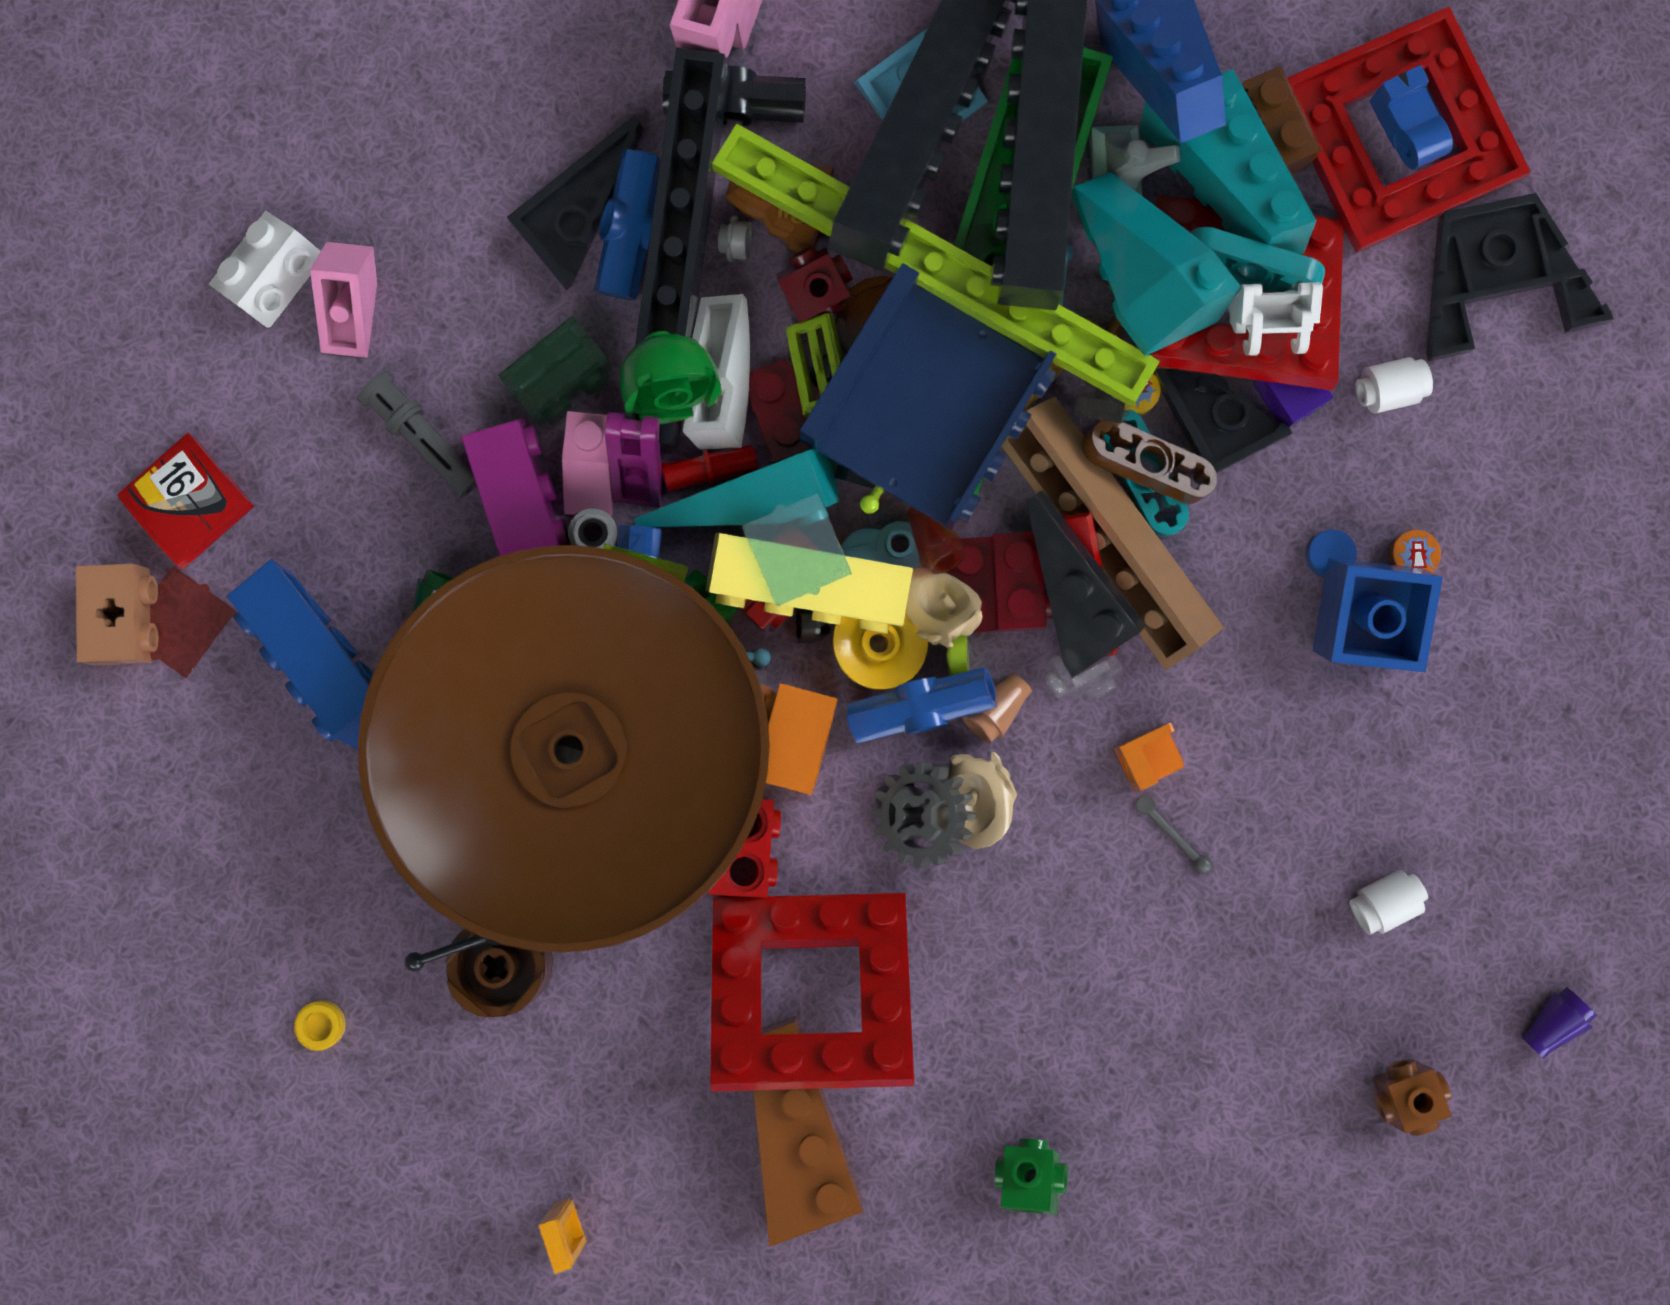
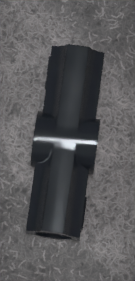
M729 66L730 77L723 125H727V121H742V126H749L753 124L754 120L804 123L806 78L759 76L749 68ZM669 70L665 71L663 78L664 115H667L673 74V71Z

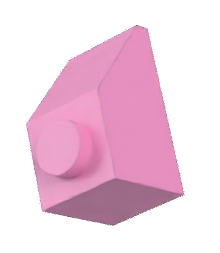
M326 242L310 268L320 352L367 358L377 289L374 247Z
M567 411L562 454L565 515L575 516L582 510L596 508L605 511L612 517L614 500L605 441L607 415Z

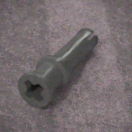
M388 371L382 372L370 380L359 393L357 400L363 406H370L387 423L385 429L391 435L397 437L402 435L427 463L453 487L461 498L466 497L477 486L471 466L422 416L424 413L422 405L417 400L410 401L393 383L394 377Z

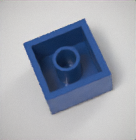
M1328 558L1312 651L1335 663L1426 673L1443 576L1421 568Z

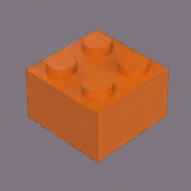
M782 683L779 684L777 694L768 691L765 708L769 723L770 748L766 783L813 795L838 704L837 698Z

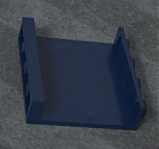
M902 263L800 429V441L951 531L958 519L967 524L982 499L975 495L974 491L983 477L992 482L1007 457L999 452L1007 436L1009 435L1017 440L1032 414L1025 411L1024 408L1032 394L1042 398L1055 377L1056 372L1049 369V366L1056 353L1050 350L1045 360L917 285L919 272Z

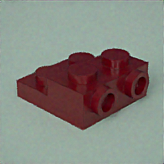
M1033 532L993 534L992 537L944 539L945 573L968 585L978 594L982 602L980 609L982 611V621L972 634L1044 630L1047 627L1046 619H1052L1053 615L1047 590L1044 587V577Z

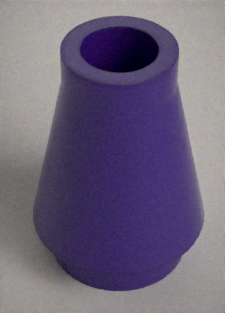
M1566 987L1559 994L1553 992L1530 1029L1521 1038L1545 1059L1554 1050L1593 1028L1589 1023L1598 1015L1572 990Z

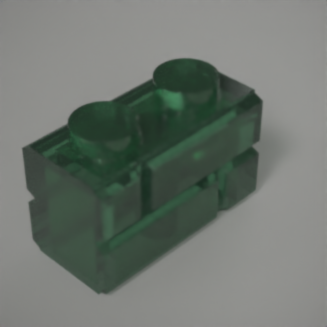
M571 316L498 374V376L535 422L541 426L546 421L549 424H555L567 415V411L572 409L570 402L583 391L590 395L599 390L608 381L609 376L606 373L612 369V366L605 354L589 337L577 320Z

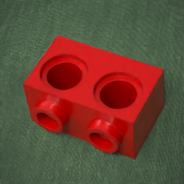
M762 799L757 814L756 829L748 835L742 849L734 859L735 861L740 857H748L752 861L754 866L752 878L746 883L736 884L731 879L729 867L707 894L767 898L768 887L776 886L778 861L777 858H770L772 838L778 839L780 835L781 811L774 809V800Z

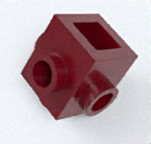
M815 246L803 249L789 259L792 264L791 266L776 273L777 281L800 323L816 314L819 316L826 313L835 314L845 306L843 300L850 297L846 283L853 280L842 256L838 254L832 258L826 247L819 251L816 250ZM816 278L824 279V283L819 287H812L810 285L811 281Z

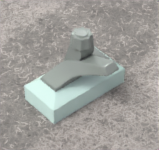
M1138 125L1091 127L1092 179L1111 172L1142 195L1141 180L1146 175L1165 166L1180 162V147L1176 145L1157 148L1146 147L1145 142L1139 140Z

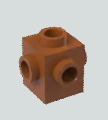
M1406 1059L1390 1064L1386 1067V1073L1372 1077L1378 1092L1374 1094V1102L1382 1120L1385 1123L1389 1122V1124L1402 1132H1410L1412 1136L1428 1134L1439 1128V1121L1452 1117L1447 1101L1452 1099L1448 1083L1441 1072H1435V1069L1418 1061L1415 1062L1414 1059ZM1419 1094L1422 1101L1413 1104L1414 1098Z

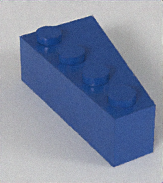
M1095 0L1100 43L1104 52L1113 56V63L1180 143L1226 125L1222 74L1194 0Z
M270 559L227 595V598L238 611L233 615V618L251 637L256 635L264 645L259 649L261 656L276 671L282 669L290 680L285 684V687L293 698L303 706L307 704L316 714L312 719V723L320 734L330 742L338 739L358 750L360 717L366 692L374 673L362 661L357 660L354 662L352 660L359 653L355 647L334 626L326 628L325 625L331 621L329 616L291 571Z

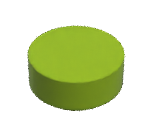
M959 635L957 639L952 640L953 647H947L949 676L969 671L967 636Z

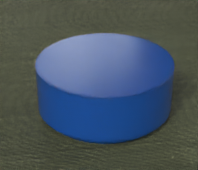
M1332 529L1319 533L1310 540L1306 548V561L1309 568L1316 575L1325 578L1328 558L1356 561L1357 549L1354 541L1349 535L1340 530Z

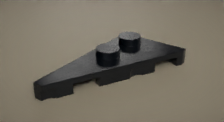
M635 115L507 216L510 224L566 291L572 287L599 229L604 208L607 202L613 198L622 151L626 149L635 150L644 131L641 122Z
M1156 368L1154 371L1160 383L1161 392L1194 453L1208 460L1214 467L1216 474L1292 434L1289 426L1283 422L1278 424L1253 406L1255 402L1243 394L1232 391L1228 387L1227 382L1215 374Z
M1041 490L1029 499L1026 504L1067 676L1072 679L1139 634L1146 625Z

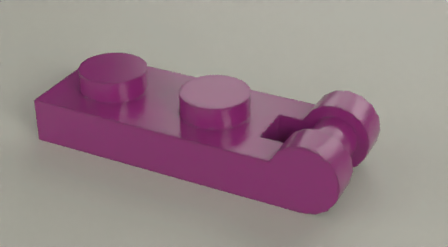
M608 413L605 441L614 502L661 507L663 481L659 446V418L643 416L641 421L625 419V413Z

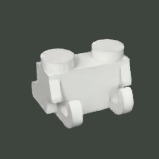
M1320 282L1299 283L1298 291L1287 290L1285 292L1262 293L1261 284L1240 285L1242 288L1229 305L1228 311L1230 313V324L1234 332L1246 333V329L1249 332V340L1243 341L1245 355H1258L1261 347L1262 333L1297 332V339H1291L1292 352L1294 354H1305L1309 348L1310 333L1313 331L1314 323H1320L1322 284Z

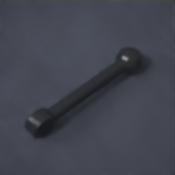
M476 935L424 954L411 952L405 958V966L409 971L418 972L428 962L487 942L492 945L499 943Z

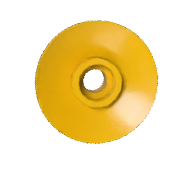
M906 612L903 626L889 624L888 633L859 628L860 619L842 616L840 625H835L833 651L836 661L841 670L852 681L863 687L875 690L895 688L912 679L925 661L928 640L925 641L922 637L920 638L916 635L918 632L917 628ZM878 635L885 639L886 649L884 652L877 653L871 649L870 639L872 636Z

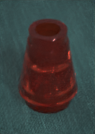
M910 507L906 516L909 520L921 565L928 567L933 574L945 573L957 567L965 557L963 551L964 541L953 528L950 531L914 508Z

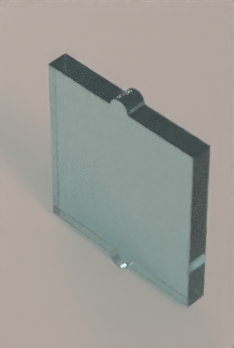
M818 493L786 507L781 504L776 505L774 508L775 512L742 525L776 606H780L807 593L817 595L820 592V587L852 574Z

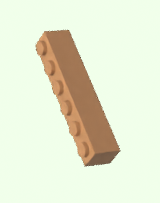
M1054 396L1027 410L1032 415L1018 439L1015 440L1008 435L1002 447L1037 494L1042 490L1061 516L1092 512L1103 570L1146 625L1139 635L1166 671L1202 647L1224 627L1111 472L1094 465L1088 460L1083 450V434Z

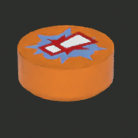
M1410 530L1399 535L1392 542L1389 550L1391 565L1421 568L1430 572L1436 569L1441 558L1439 543L1430 533L1423 530Z

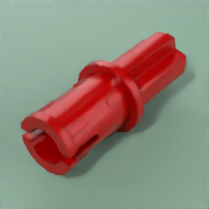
M750 445L708 454L706 449L702 450L703 455L670 463H661L668 493L710 483L711 487H715V481L746 475L758 470L755 450Z

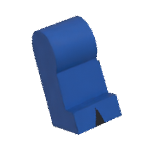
M1422 65L1383 82L1369 100L1390 143L1397 150L1403 163L1411 170L1420 168L1449 154L1453 145L1449 127L1438 114L1425 87L1429 80Z

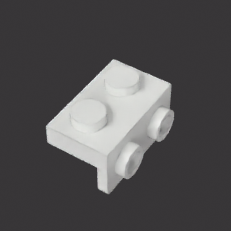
M265 210L261 217L248 228L246 236L231 256L220 264L217 274L208 285L269 328L310 277V268L321 251L294 228Z

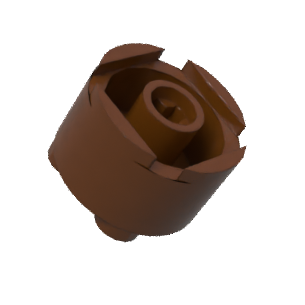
M464 928L451 944L476 936L477 934ZM487 942L446 956L449 991L461 1007L474 1015L481 1017L508 1016L522 1010L542 994L551 978L554 957L552 952L532 951L501 943L492 945ZM502 955L507 960L505 968L508 972L505 971L496 975L493 971L496 962L492 957L497 958Z

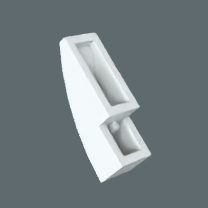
M743 294L703 297L700 301L692 339H695L711 355L720 379L721 395L709 408H706L705 401L692 407L694 416L685 419L683 432L699 450L741 448L746 423L750 376V335L747 299Z

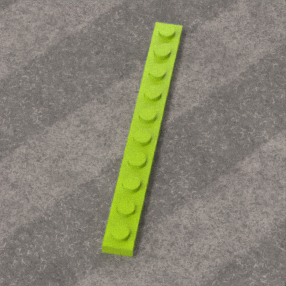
M739 124L735 125L712 162L714 172L829 237L831 236L833 221L850 188ZM907 219L904 226L910 228V232L905 246L899 257L893 254L890 255L885 266L886 269L896 274L901 264H906L919 272L917 285L1046 358L1050 350L1056 353V356L1052 363L1130 407H1134L1158 366L1159 360L1150 355L1144 356L1140 349L1059 304L1057 310L997 304L999 286L990 285L992 266Z

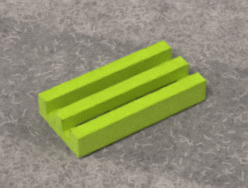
M830 313L785 327L803 415L807 418L818 400H814L801 334L807 332L821 397L829 382L823 366V350L818 328L822 327L832 377L843 361L835 319Z

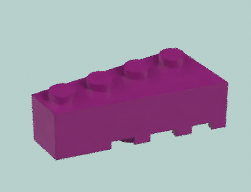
M527 417L461 436L499 556L542 546L571 545L563 519H556L551 502L556 500L555 490L549 473H543L538 454H542L540 442L534 426L529 425Z

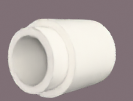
M1411 357L1365 367L1361 372V378L1356 381V395L1361 406H1367L1373 414L1418 404L1422 401L1423 397L1430 396L1432 393V374L1425 360H1414Z
M1399 869L1358 890V896L1350 900L1349 903L1356 920L1368 935L1377 931L1384 934L1424 913V901L1428 900V894L1422 882L1415 874L1408 876Z

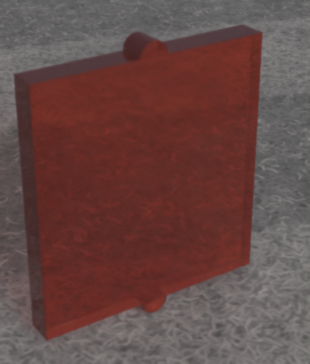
M173 566L158 585L156 603L150 604V623L156 625L159 636L157 650L150 652V658L152 660L160 659L187 678L236 610L209 592L210 587L208 584L199 585Z

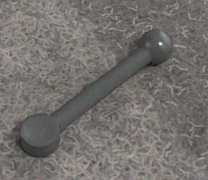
M1146 795L1139 797L1135 804L1137 811L1144 815L1147 814L1193 861V868L1196 872L1200 874L1209 872L1212 867L1210 858L1206 855H1199L1155 809L1153 798Z

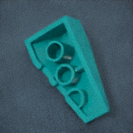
M1111 172L1073 187L1071 195L1087 239L1095 243L1101 259L1098 269L1102 280L1109 281L1115 297L1112 307L1116 318L1144 356L1154 353L1220 320L1242 287L1211 248Z
M811 449L636 517L634 522L638 526L679 527L784 524L798 518L801 527L829 517L826 507L839 502L837 479L834 478L836 473L835 461L815 449Z

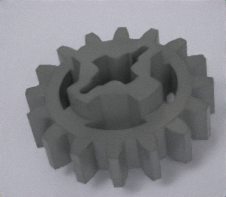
M917 762L916 767L913 764L899 766L900 776L892 774L884 777L889 790L876 791L874 794L878 800L883 802L882 808L871 810L872 816L882 820V825L878 826L874 833L875 835H887L889 840L885 843L883 850L885 852L900 850L898 862L901 864L912 862L913 859L916 868L929 867L931 862L934 866L948 863L947 854L954 856L960 855L963 852L958 839H971L973 833L964 827L965 821L976 819V813L966 811L965 804L973 799V795L960 794L958 789L961 787L964 779L962 777L947 779L949 767L945 765L935 766L934 769L931 762ZM924 782L932 785L934 788L924 791L922 788H916L914 784ZM916 838H922L925 842L931 841L933 845L925 847L913 841Z

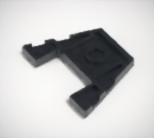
M1537 193L1446 211L1438 218L1426 351L1428 361L1470 353L1475 349L1465 304L1553 286L1565 333L1604 325L1614 319L1606 303L1601 305L1590 285L1593 282L1585 269L1577 267L1565 248L1568 242Z

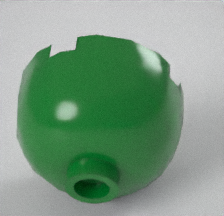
M660 331L648 335L627 354L619 373L621 396L625 412L630 418L632 412L638 413L641 421L643 416L657 417L660 419V424L685 420L694 416L692 407L705 401L706 408H709L721 395V383L711 355L695 339L679 334Z

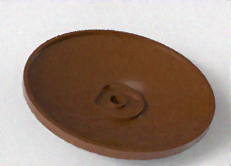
M576 545L542 546L525 549L490 559L466 570L444 584L421 603L405 620L389 642L370 681L360 717L358 771L362 796L375 834L397 872L423 900L443 916L481 937L507 946L532 951L560 953L589 951L614 946L641 937L669 923L700 900L725 874L742 849L754 825L763 799L768 775L770 748L768 718L756 672L744 647L729 624L692 587L673 574L645 560L617 551ZM567 736L575 737L583 744L581 758L572 764L559 762L555 755V746L558 741Z

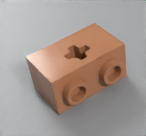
M136 564L76 566V645L78 663L89 665L152 663L151 652L157 650L159 636L156 625L151 623V604H155L157 601L158 586L155 577L150 576L149 568ZM122 608H124V617H118L114 621V613L121 612Z

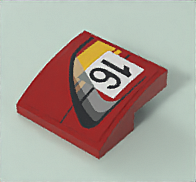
M189 432L117 494V497L141 527L182 570L255 507L237 483L218 466L202 444Z

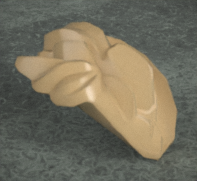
M916 567L912 573L906 613L917 628L918 632L916 635L918 637H922L925 641L928 640L932 645L940 643L948 648H952V640L957 639L959 635L970 636L982 621V611H980L982 602L974 590L957 578L935 568Z
M995 752L991 753L989 761L983 758H974L968 754L953 755L950 757L953 766L948 779L951 777H962L964 779L958 790L960 794L973 795V799L965 804L966 811L976 813V819L965 821L964 826L973 833L972 838L961 840V842L972 849L990 847L1002 839L1012 821L1013 805L1017 792L1010 780V773L1003 767L1000 757Z

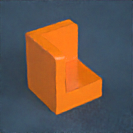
M1171 722L1162 724L1113 748L1133 791H1142L1158 783L1157 780L1184 767V761L1170 733L1175 731Z

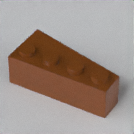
M796 1016L762 1028V1035L803 1034ZM823 1089L753 1091L769 1247L863 1213L862 1197Z

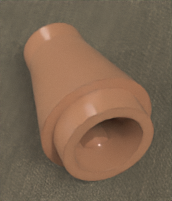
M1011 673L1004 681L995 686L997 708L962 717L965 725L971 732L988 744H991L995 738H1003L1024 701L1032 693L1030 686L1014 673Z

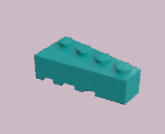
M1233 69L1221 73L1226 125L1183 143L1177 140L1145 101L1139 128L1140 136L1149 145L1154 143L1157 147L1171 145L1180 147V162L1168 165V167L1175 174L1180 172L1195 188L1193 194L1203 206L1210 205L1223 219L1221 225L1227 232L1297 254L1305 252L1316 224V219Z

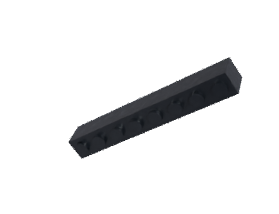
M1016 0L941 1L833 221L828 246L829 250L882 272L891 254L900 256L910 232V228L904 225L909 216L917 219L928 194V190L922 187L926 179L936 180L946 154L940 151L944 142L952 145L963 116L957 113L961 106L969 109L980 82L974 79L977 71L986 73L996 49V45L992 44L991 41L994 36L998 38L1003 37L1012 15V11L1007 9L1010 2L1015 4Z
M1016 0L1015 15L1023 16L1022 29L1014 28L1011 46V59L1019 60L1018 73H1010L1007 91V103L1015 104L1014 118H1006L1003 135V148L1011 149L1010 164L1002 163L999 180V193L1007 194L1006 210L998 209L994 236L997 240H1003L1002 256L994 255L990 280L991 286H999L997 303L999 305L1057 310L1064 291L1087 0Z
M676 47L635 346L648 335L660 331L679 334L689 338L693 337L716 172L712 168V162L720 149L730 77V68L723 53ZM632 412L631 418L627 414L625 415V419L640 420L638 413ZM681 421L660 424L659 445L678 448Z

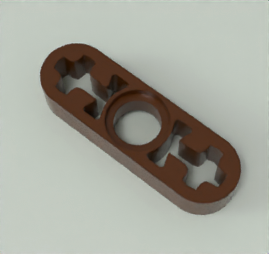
M1112 418L1103 419L1093 426L1083 438L1084 453L1094 465L1181 503H1197L1211 494L1216 487L1217 474L1208 460ZM1105 434L1110 437L1109 444L1115 447L1110 452L1105 450L1106 442L1100 439ZM1131 444L1132 448L1129 451L1125 448ZM1141 451H1151L1157 456L1160 462L1158 473H1151L1142 466L1140 462ZM1171 472L1174 473L1175 475L1169 479V474ZM1188 472L1194 474L1193 481L1199 484L1194 489L1190 487L1191 479L1185 476Z

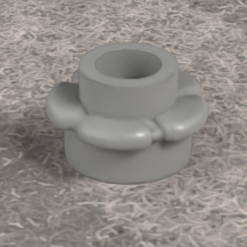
M734 215L730 218L729 225L721 224L718 249L720 253H726L729 262H735V259L748 260L752 241V224L748 221H738V216Z

